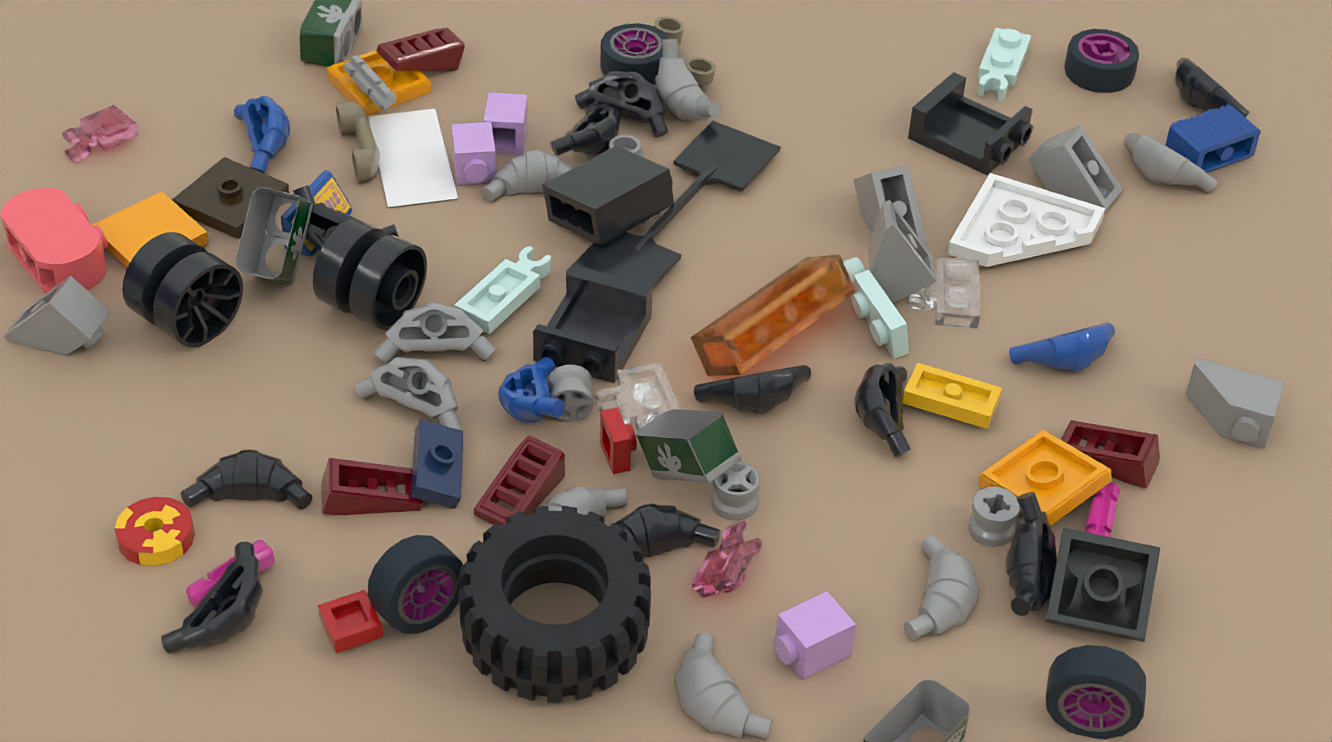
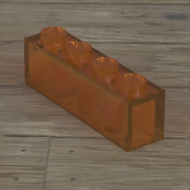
M840 254L806 257L690 338L707 376L742 375L856 292Z

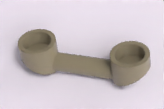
M672 17L656 19L654 27L664 31L670 39H677L678 57L683 58L687 69L691 72L698 85L711 83L716 69L714 63L701 57L689 58L680 47L684 24Z
M354 101L336 103V117L340 133L356 132L361 149L352 150V162L358 182L372 180L378 172L380 151L369 125L368 117L363 108Z

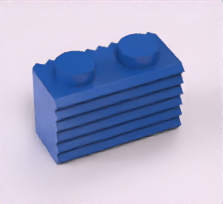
M1228 103L1226 107L1210 109L1201 116L1198 114L1195 118L1192 116L1189 120H1178L1173 123L1169 128L1165 146L1187 158L1207 173L1254 156L1261 130Z

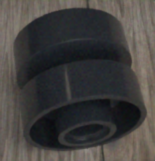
M359 219L347 220L329 235L319 252L313 272L314 293L321 302L345 313H353L356 318L379 329L388 330L403 316L404 311L413 309L416 305L426 280V254L421 247L397 236L387 235L385 231Z
M167 232L152 238L138 250L124 275L122 292L126 305L133 312L151 324L158 326L161 331L182 345L199 347L216 338L230 325L242 301L243 281L240 273L233 266L214 254L207 252L203 247L183 234Z

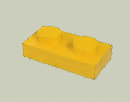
M917 363L904 390L902 403L988 429L1000 402L1002 387Z

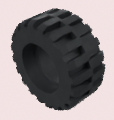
M548 506L534 507L532 514L523 515L522 511L506 517V524L502 527L498 523L494 524L483 533V542L478 540L472 545L466 554L467 562L461 566L458 579L462 640L466 652L473 655V664L480 673L486 676L492 673V684L504 691H509L513 687L517 689L518 697L534 701L535 695L547 697V703H562V697L575 695V699L578 701L591 697L592 689L598 686L604 691L618 683V672L625 675L637 663V654L644 651L648 639V627H650L651 575L649 566L643 562V552L636 542L632 540L627 542V532L617 524L612 523L610 526H607L605 524V517L591 511L587 515L579 514L576 507L562 506V511H549ZM547 583H565L577 586L590 593L600 603L587 616L565 624L535 622L522 616L511 607V603L520 594L532 587Z

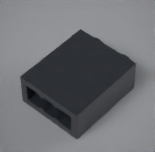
M618 146L599 154L542 185L548 220L599 245H603L674 205L673 180L670 175V169Z

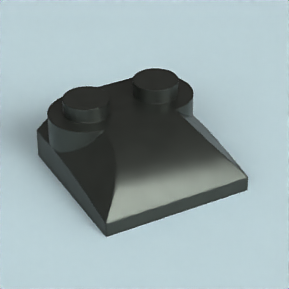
M1063 528L1046 622L1144 642L1161 547Z

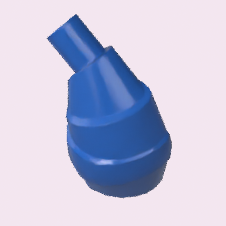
M261 96L248 99L246 104L235 106L234 115L237 119L245 122L249 141L251 142V151L255 153L250 168L265 174L269 160L273 159L277 152L286 145L287 138L290 135V122L285 111L272 98Z
M1105 322L1051 338L1011 347L1009 349L1010 359L1013 364L1032 361L1036 364L1052 367L1055 370L1082 371L1104 354L1107 344L1115 334V328L1111 323Z
M544 357L533 365L526 364L505 377L502 385L499 387L498 398L502 407L510 416L521 422L535 423L543 419L545 415L558 418L563 414L564 402L561 399L552 398L548 388L547 376L555 370V364L552 359Z

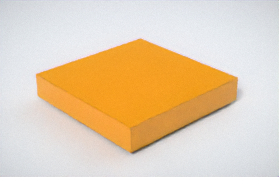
M376 50L359 56L396 95V102L391 104L390 108L432 92L431 81L421 71H395ZM350 59L327 67L328 80L349 101L359 104L367 116L383 111L373 103L370 97L353 81L352 77L344 71V63L350 61Z
M159 192L91 224L92 226L98 225L102 229L108 243L107 250L126 268H128L132 258L144 244L163 233H181L201 247L209 243L208 232L163 192Z
M1045 430L1038 432L978 475L979 487L982 489L986 487H1000L1012 492L1016 497L1028 492H1035L1041 511L1046 512L1050 526L1112 482L1110 468Z

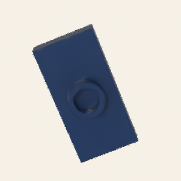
M420 419L415 428L411 497L456 508L461 499L463 431Z

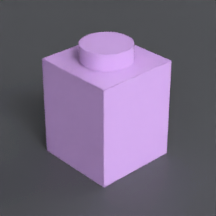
M488 93L483 122H491L496 153L524 154L528 130V95Z
M491 122L451 124L456 185L491 183V178L496 174V151Z
M826 591L778 614L776 636L773 641L774 649L779 659L785 665L790 664L803 680L852 655L856 624L829 592Z

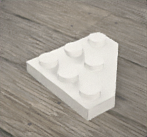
M990 173L951 238L947 255L989 267L1091 244L1102 223L1105 208Z

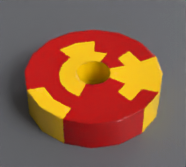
M150 497L131 504L118 516L115 525L120 552L127 560L144 566H158L178 559L192 546L195 536L190 510L182 502L169 497Z

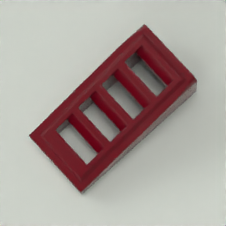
M439 28L378 44L376 51L395 71L458 70L465 44L449 28Z
M1071 420L1061 438L1065 443L1110 468L1112 478L1139 487H1148L1160 461L1157 434ZM1081 439L1087 441L1085 447L1078 446ZM1099 445L1104 447L1103 450L1098 449Z
M527 436L512 453L474 507V515L493 525L498 523L502 527L506 524V517L520 511H522L523 515L531 514L533 508L538 507L565 477L564 453L532 436ZM525 474V475H527V476H529V477H531V478H533V479H535V480L532 481V480H530V479L524 477L523 475ZM512 488V489H514V490H516V491H518V492L524 494V496L519 495V494H517V493L511 491L510 489ZM502 501L515 507V509L510 511L497 503Z
M329 458L322 478V514L353 515L420 511L422 500L411 497L412 468ZM396 485H404L405 494L397 493ZM378 486H385V491H379Z

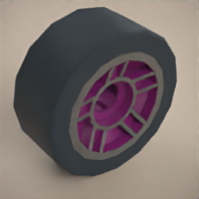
M630 23L616 26L607 31L601 39V72L606 76L611 71H632L642 75L648 82L655 85L660 58H663L662 39L670 38L664 31L651 25Z
M1089 29L1081 31L1074 35L1068 44L1064 65L1065 73L1074 84L1086 90L1101 93L1121 91L1130 86L1135 77L1140 56L1138 46L1127 36L1112 30Z
M414 535L402 539L386 550L374 565L368 579L367 596L374 609L391 627L401 633L418 634L438 625L459 604L458 579L463 563L441 541L431 535Z
M1084 645L1070 648L1058 655L1049 668L1046 710L1054 722L1068 732L1095 739H1110L1123 736L1134 730L1144 717L1146 674L1139 663L1126 653L1107 646Z

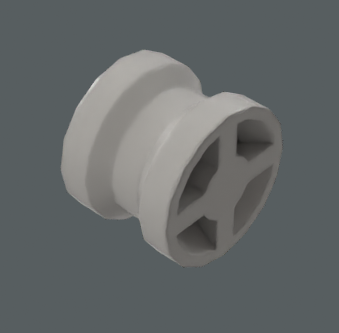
M577 365L557 367L550 373L548 388L551 397L561 399L564 402V412L557 419L578 421L587 417L593 410L592 377L590 373Z
M738 461L734 466L713 480L714 490L711 504L719 516L737 521L752 516L757 510V492L759 490L760 476L752 465Z
M986 487L978 491L973 499V513L970 515L968 529L970 535L977 542L987 546L996 547L1009 543L1015 534V521L1020 510L1017 497L1012 492L1000 487Z

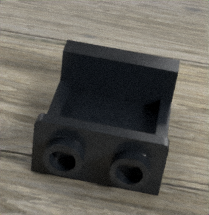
M953 72L912 107L908 139L988 175L999 164H1005L1017 147L1020 145L1024 146L1028 142L1033 131V125L1030 124L1032 109L1024 106L1010 118L964 97L966 77Z
M572 264L566 274V295L547 326L537 324L533 330V361L538 362L544 357H549L553 360L555 367L564 365L581 366L590 373L591 377L615 383L652 317L653 285Z

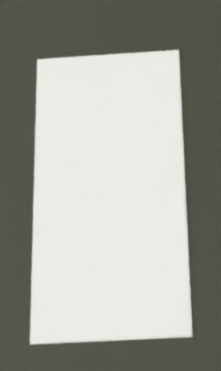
M435 109L368 116L374 139L380 151L379 169L388 207L458 199Z

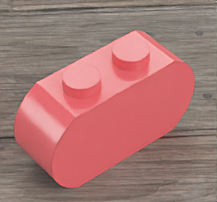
M54 188L30 189L13 196L4 204L0 216L6 233L7 246L44 293L52 290L69 276H72L86 290L93 288L103 279L107 270L104 249L108 248V243L102 229L98 225L92 226L88 221L86 212L81 204H74L62 190Z

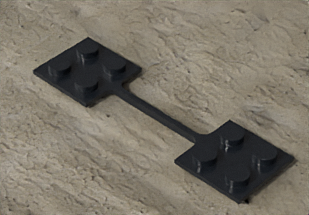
M712 121L673 161V165L697 174L699 177L676 200L674 205L657 220L645 235H633L624 232L603 245L594 242L573 264L653 285L654 288L681 259V254L656 244L654 238L705 184L717 182L743 192L778 154L781 146Z

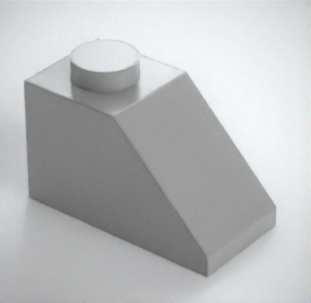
M1082 125L1046 139L1028 159L1048 191L1105 208V210L1108 209L1123 190Z
M908 165L873 172L853 179L862 219L872 233L882 203L890 200L924 245L927 244Z
M890 200L882 203L867 250L869 271L890 301L895 303L936 282V276L930 252Z
M69 276L25 308L4 337L11 343L67 356L80 346H83L85 349L90 348L102 336L104 329L100 325L108 316L110 310L72 276Z
M1196 358L1185 395L1220 436L1264 449L1284 382Z

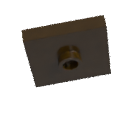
M223 157L173 198L172 201L192 219L239 239L242 236L253 192L258 188H269L289 193V185Z

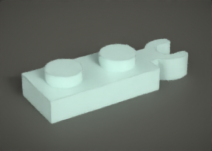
M995 28L979 67L977 79L979 80L977 92L979 97H983L985 91L993 90L998 93L997 101L1005 99L1007 87L1014 88L1030 46L1031 35L1020 33L1014 29Z
M528 246L522 249L517 263L505 259L454 305V308L462 309L470 319L484 330L483 332L491 334L540 288V278L547 276L551 271V256L545 255L541 260L534 261L533 248Z
M858 257L841 262V266L847 274L846 277H843V282L847 289L854 293L851 295L853 308L860 319L865 317L868 321L876 344L878 346L884 345L893 359L908 354L907 323L869 269L865 271Z

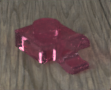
M115 105L80 118L81 127L69 128L62 133L66 141L71 145L75 144L72 148L64 150L65 155L74 162L84 160L91 153L95 145L105 150L138 136L136 122Z
M744 520L727 526L724 530L720 547L709 551L691 584L702 598L720 592L730 593L737 589L745 580V571L752 557L760 552L762 541L760 538L747 542L744 541L743 531L747 526Z

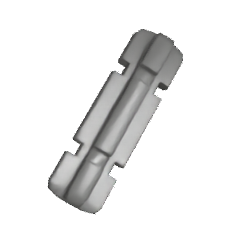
M353 55L350 61L344 63V71L352 77L353 81L381 110H388L390 105L396 102L394 92L387 87L381 78L359 56Z

